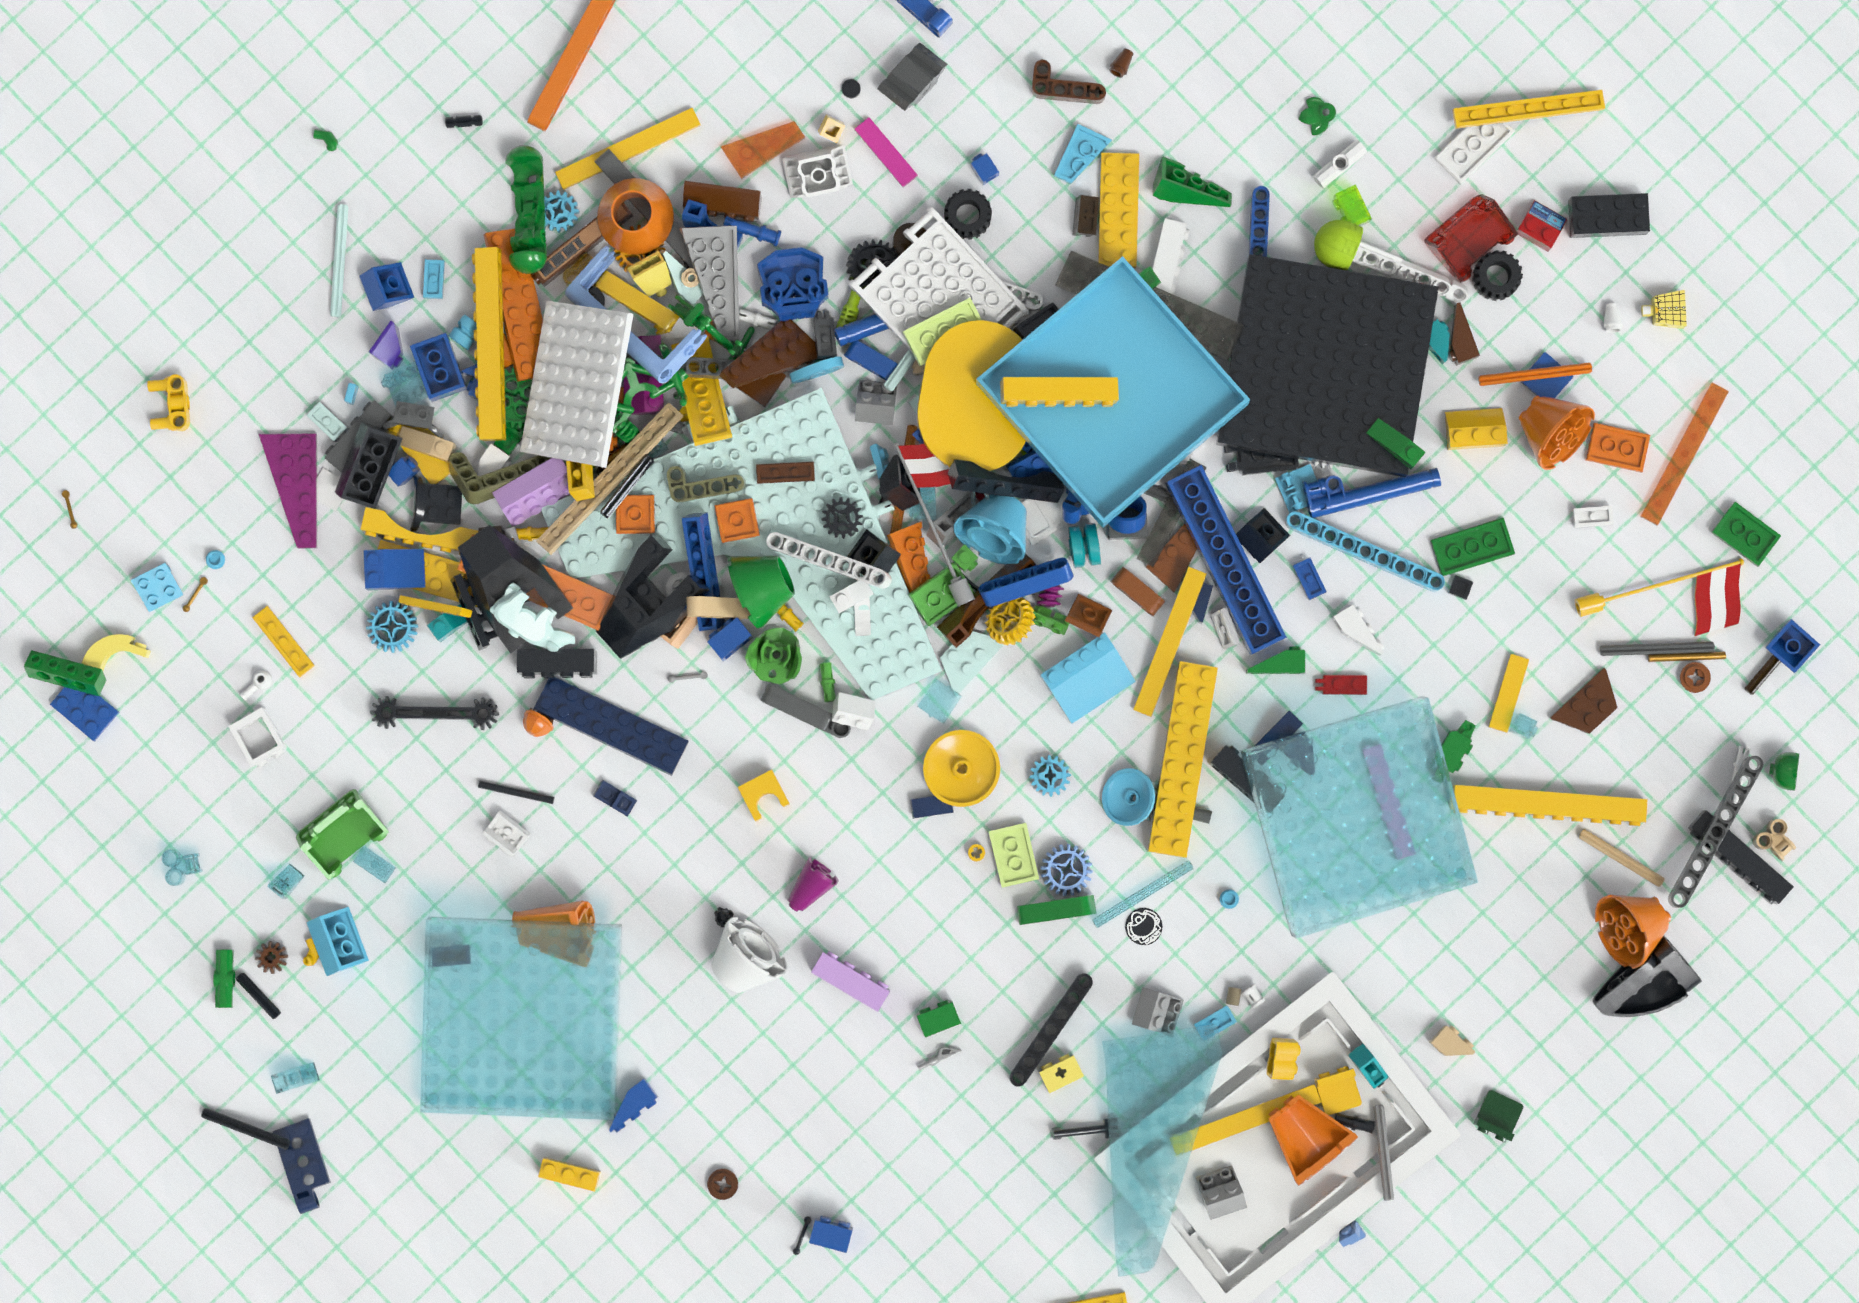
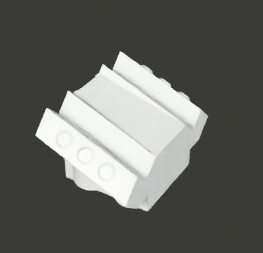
M844 145L801 152L797 155H788L782 158L790 198L812 197L839 191L841 188L853 185Z

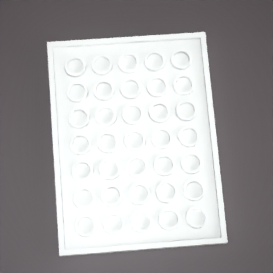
M546 301L520 452L606 468L633 314Z

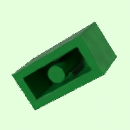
M948 1000L937 1003L938 1007L931 1010L930 1007L919 1011L920 1015H917L925 1038L961 1024L953 1002L949 1003Z

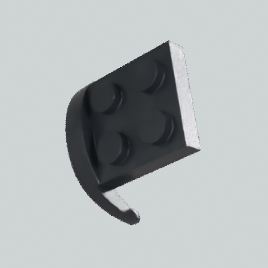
M414 476V510L410 531L416 532L421 522L460 525L462 493L458 486L423 483L420 476Z

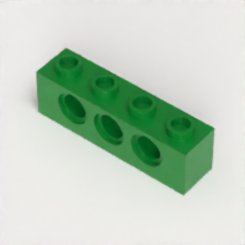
M31 650L24 664L29 678L95 696H100L107 681L102 669Z

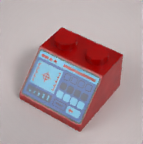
M1534 200L1515 233L1549 252L1561 233L1567 218Z

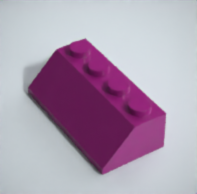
M661 335L638 336L656 355H662L659 349ZM636 374L639 383H650L656 387L663 385L653 376ZM627 376L623 379L624 396L630 388ZM645 390L636 393L631 401V406L634 408V412L631 415L658 414L664 408L663 394L652 399L649 396V391Z

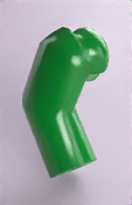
M314 130L313 138L324 140L327 144V150L335 151L337 149L338 141L332 132Z

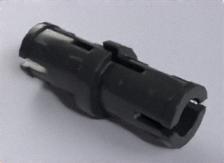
M1337 1113L1335 1117L1336 1121L1345 1127L1351 1128L1353 1131L1361 1130L1373 1133L1375 1121L1361 1119L1356 1115L1353 1117Z

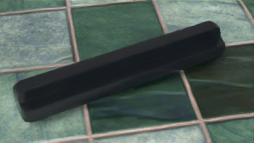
M245 973L237 976L236 981L272 1019H276L281 1014V1011Z

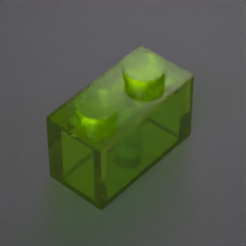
M1356 184L1334 195L1332 203L1336 211H1340L1342 215L1341 220H1346L1359 226L1371 221V215Z

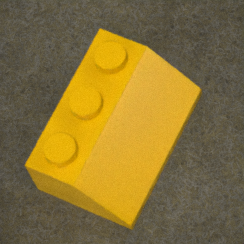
M1502 408L1445 412L1447 450L1503 447L1508 444L1507 427Z

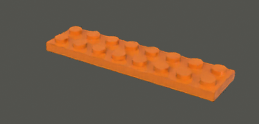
M514 228L485 233L484 239L486 248L498 247L502 251L503 322L516 379L519 382L533 379L543 318L534 279L531 277L532 274H523L516 271L509 262V255L514 253L510 244V238L515 236Z
M461 559L457 570L466 573ZM543 565L573 606V609L564 616L599 631L600 623L613 595ZM535 588L526 593L529 596L527 600L548 608Z

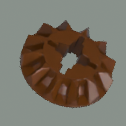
M718 1169L709 1176L707 1187L714 1198L726 1200L736 1193L738 1179L732 1171ZM724 1176H726V1183L731 1187H724L722 1192H720V1185L715 1183V1181H722Z

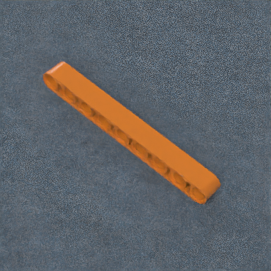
M616 0L590 1L536 102L527 123L542 131L547 130Z

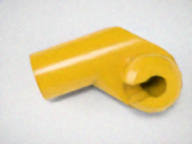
M309 938L305 940L309 951L306 957L303 958V963L306 966H313L317 962L319 955L313 939Z

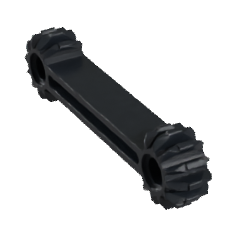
M385 696V703L381 698H378L380 705L378 706L373 703L372 706L377 709L376 711H370V714L377 715L372 718V721L379 720L377 723L378 727H381L384 723L385 729H389V723L392 727H396L395 719L475 720L473 727L476 729L480 724V729L485 730V724L491 729L490 721L493 723L498 722L493 716L500 715L499 712H493L498 706L493 705L490 707L493 701L489 699L486 703L484 697L481 698V704L477 699L474 700L475 707L394 706L397 699L393 698L390 702L389 696ZM389 707L392 711L391 716L384 718L382 711L384 708ZM481 709H486L488 712L485 719L478 717V712ZM398 711H423V715H398ZM447 711H472V715L447 716Z

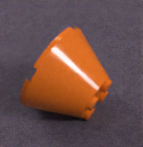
M1535 396L1528 409L1520 414L1519 420L1538 465L1544 470H1551L1556 467L1555 464L1559 461L1564 463L1582 445L1591 431L1592 427L1589 424L1591 419H1595V412L1587 405L1546 396Z
M1607 895L1598 901L1595 908V922L1599 921L1601 931L1598 934L1604 947L1620 965L1624 967L1630 966L1632 969L1638 968L1645 963L1667 932L1669 922L1671 921L1669 912L1664 910L1655 896L1648 898Z

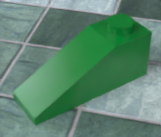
M1379 418L1366 433L1410 470L1426 453L1410 439Z
M1291 646L1289 650H1285L1247 669L1246 674H1305V650H1301L1299 646Z

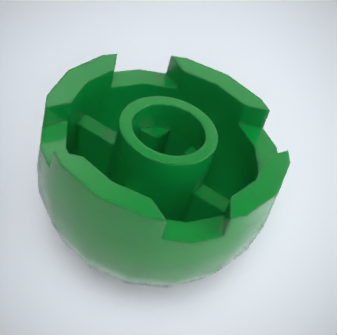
M1782 753L1776 757L1775 763H1770L1769 775H1773L1774 783L1781 789L1795 791L1799 753Z

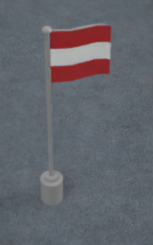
M898 442L894 443L893 448H896L953 576V579L950 580L951 585L948 586L957 607L974 600L975 597L967 579L956 576L918 491V488L949 485L948 471L950 467L941 463L940 460L931 454L925 444L900 445Z

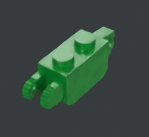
M1465 720L1457 731L1448 732L1434 756V762L1438 765L1433 775L1435 781L1442 783L1449 772L1454 773V771L1458 772L1463 764L1461 759L1464 754L1468 755L1473 747L1471 737L1476 725Z

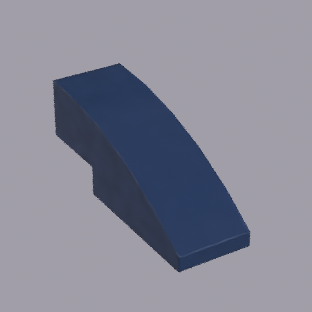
M1289 710L1255 744L1248 754L1262 766L1303 723Z

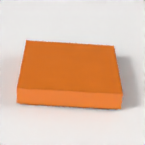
M627 495L616 509V534L655 533V495Z
M753 498L715 505L722 543L760 536Z

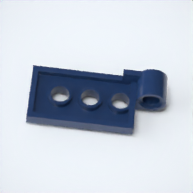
M308 1118L272 1131L273 1134L291 1141L287 1150L278 1147L300 1214L320 1208L317 1195L313 1189L331 1183L311 1119ZM296 1138L302 1140V1146L298 1149H295L292 1145L293 1140ZM302 1156L308 1158V1164L305 1167H300L298 1164V1160ZM309 1174L313 1175L314 1182L311 1185H306L304 1178Z

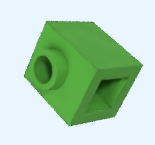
M965 544L951 558L964 573L968 570L971 572L978 565L976 562L978 557Z

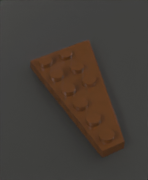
M791 319L780 321L728 365L719 376L732 388H737L749 384L753 380L767 378L771 374H780L798 368L799 365L813 363V361L818 360L816 343Z

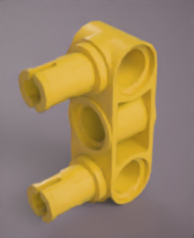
M177 374L167 376L163 380L147 381L149 392L166 391L168 393L167 406L169 415L163 418L150 419L151 430L186 431L190 426V401L187 381ZM181 380V386L177 389L173 388L174 381ZM179 417H183V425L176 426V420Z

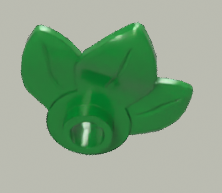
M1318 97L1306 99L1309 108L1301 112L1299 120L1311 125L1312 135H1319L1327 130L1329 122L1335 118L1336 109L1332 104L1324 103ZM1325 109H1329V114L1327 116H1324L1323 111Z

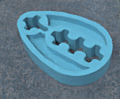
M833 357L790 373L789 376L792 384L840 370L844 367L842 357Z

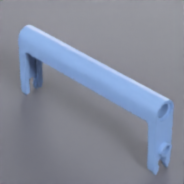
M608 246L600 250L567 287L565 295L575 305L606 309L588 290L615 260V252H609ZM693 329L665 359H661L630 331L627 353L659 383H665L694 355L695 351L705 341L707 335H701L700 329L697 331Z

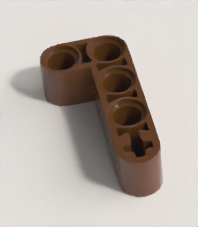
M1038 60L1034 65L1032 94L1038 99L1100 104L1105 99L1106 89L1102 84L1050 79L1051 65L1047 60ZM1045 66L1048 71L1041 74L1037 71V68ZM1041 84L1045 86L1046 90L1044 92H1037L1035 87ZM1057 86H1061L1065 92L1057 94L1054 89ZM1080 88L1084 93L1081 96H1076L1073 90ZM1087 89H1090V90H1089V97H1086V95H1087ZM1096 90H1099V97H1095L1094 93Z

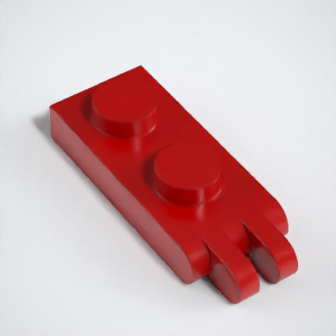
M1323 675V679H1315V683H1323V687H1315V691H1323V695H1367V675Z

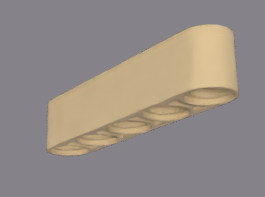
M686 597L687 617L749 619L748 616L751 615L746 607H742L738 598Z

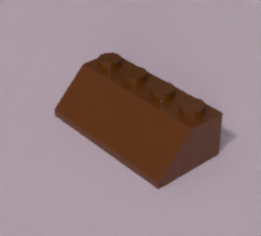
M684 181L683 209H685L688 200L706 204L709 217H717L718 214L724 215V218L726 216L733 219L740 217L743 218V221L754 222V220H759L762 195L761 191Z

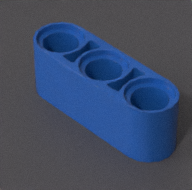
M858 340L850 343L844 353L846 358L884 380L889 378L898 363Z

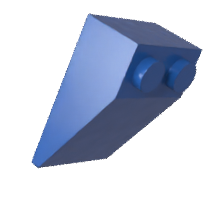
M424 549L363 550L366 590L426 588Z

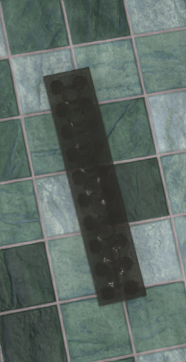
M1071 251L1055 286L1077 295L1109 267ZM1157 287L1152 289L1208 353L1228 361L1244 328L1243 324Z

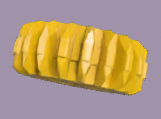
M1023 597L996 605L993 609L988 608L991 613L986 615L988 619L985 622L986 630L997 643L1007 646L1009 644L1015 645L1016 641L1022 643V637L1028 638L1027 632H1032L1030 627L1035 625L1033 621L1036 618L1033 613L1035 610L1030 602Z

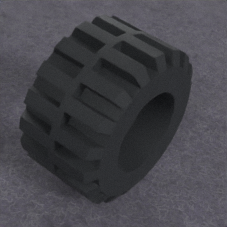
M962 189L958 193L952 194V197H949L944 208V219L962 239L968 238V240H971L973 237L978 238L990 226L992 208L984 194L981 195L977 190L972 191V189L964 191ZM966 204L975 206L979 211L978 220L972 224L960 222L957 218V210L961 206Z
M1494 250V252H1488L1485 256H1482L1475 265L1472 282H1475L1474 287L1479 290L1478 293L1485 295L1484 298H1492V301L1500 299L1501 301L1510 297L1520 286L1521 279L1523 278L1521 273L1522 266H1519V260H1515L1513 254L1510 253L1508 255L1506 254L1507 251L1499 252V250ZM1494 265L1504 268L1508 275L1506 284L1502 286L1492 284L1487 277L1488 268Z

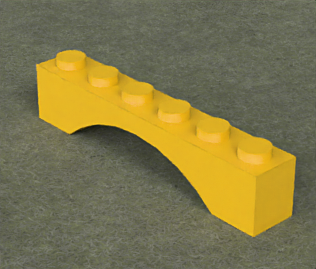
M365 507L361 530L365 532L366 536L376 537V534L384 535L383 539L395 541V538L402 539L404 544L414 545V542L421 543L423 548L432 549L433 546L440 547V551L451 553L452 550L459 551L458 547L470 539L472 534L475 535L479 532L478 530L458 527L443 534H418L399 526L385 511Z

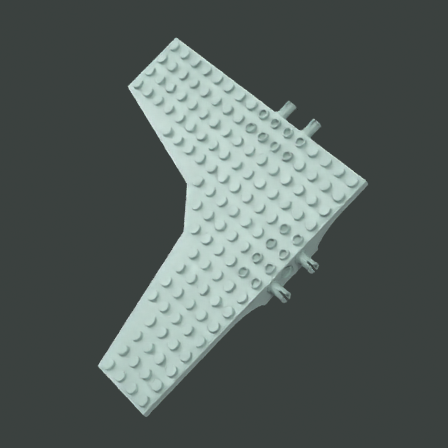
M822 388L743 422L738 421L733 406H730L726 409L732 438L695 446L694 441H692V444L655 459L628 494L655 495V533L616 534V510L608 519L600 513L601 509L629 476L628 474L558 548L568 575L573 578L626 570L638 548L650 535L661 536L673 549L659 565L687 561L682 518L688 514L708 512L714 556L725 554L729 556H779L783 560L794 585L795 595L793 598L870 700L880 698L942 671L918 612L907 595L909 591L897 563L888 572L892 579L889 587L881 589L869 584L874 593L869 597L870 609L867 605H861L858 610H870L871 635L856 636L854 606L838 613L830 596L858 580L777 552L767 545L768 535L778 532L847 557L866 529L888 544L878 518H880V515L894 511V506L885 508V506L892 504L889 500L875 506L872 504L864 486V481L877 476L878 470L870 473V471L877 467L873 464L862 470L857 469ZM690 424L686 425V427L688 428V431L693 440ZM814 461L815 481L757 484L756 464ZM673 466L682 467L686 472L688 483L737 474L745 478L746 486L739 492L686 502H676L670 496L667 471ZM678 469L673 470L672 478L679 480L681 472ZM737 477L734 482L727 483V479H725L727 491H729L728 486H736L737 489L738 485L741 484ZM716 481L713 484V490L720 492L723 485L721 482ZM699 484L696 485L694 493L698 496L703 494V487ZM678 488L675 491V496L678 499L684 497V490ZM572 496L561 499L554 505H547L542 508L541 511L548 527L575 501ZM839 497H842L844 502L847 498H850L851 504L856 501L855 508H861L858 514L863 515V518H859V521L863 524L857 525L859 531L855 532L853 530L852 537L847 533L845 539L842 538L841 534L835 538V532L828 534L830 528H824L823 526L827 523L821 520V518L826 517V514L822 513L823 510H828L826 504L832 505V499L839 502ZM753 498L760 536L722 543L715 505ZM847 505L836 506L839 510H844ZM853 511L850 515H851V521L854 523V522H855V514H854V511ZM830 513V523L832 525V523L834 522V515ZM837 513L839 516V522H847V519L845 518L846 513ZM843 525L840 526L837 530L846 531L849 528ZM780 538L776 539L775 547L780 544ZM797 544L793 545L792 553L797 550ZM814 550L810 551L809 559L814 556ZM831 556L826 559V565L831 563ZM847 562L843 565V571L849 568Z

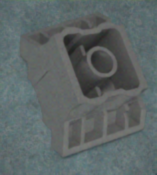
M918 43L890 72L888 77L881 82L877 90L906 111L912 105L916 106L932 89L948 64L923 44Z

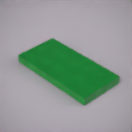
M1504 518L1430 540L1442 576L1515 554Z

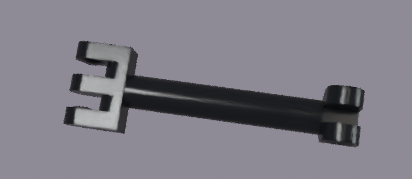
M1117 1118L1103 1119L1104 1125L1071 1129L1052 1128L1053 1140L1061 1139L1062 1137L1105 1133L1106 1139L1119 1137V1133L1111 1134V1130H1118V1125L1110 1126V1122L1115 1123L1118 1121Z

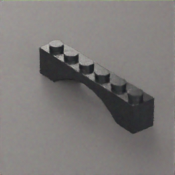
M956 459L953 460L948 471L951 488L955 490L1054 503L1059 502L1065 490L1063 482L1053 472L1042 471L1030 477H1008L990 472L971 461Z

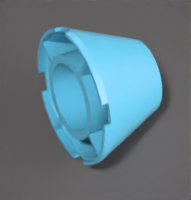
M989 494L956 520L954 533L963 545L965 544L969 549L972 547L980 552L978 556L986 560L1004 565L1017 564L1019 560H1023L1026 553L1027 511L1025 506L1014 497Z

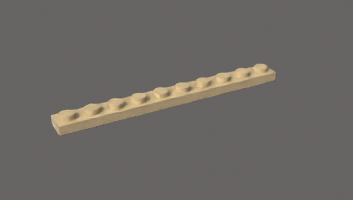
M668 402L594 480L595 498L581 501L575 500L536 542L552 555L637 466L641 459L684 416Z

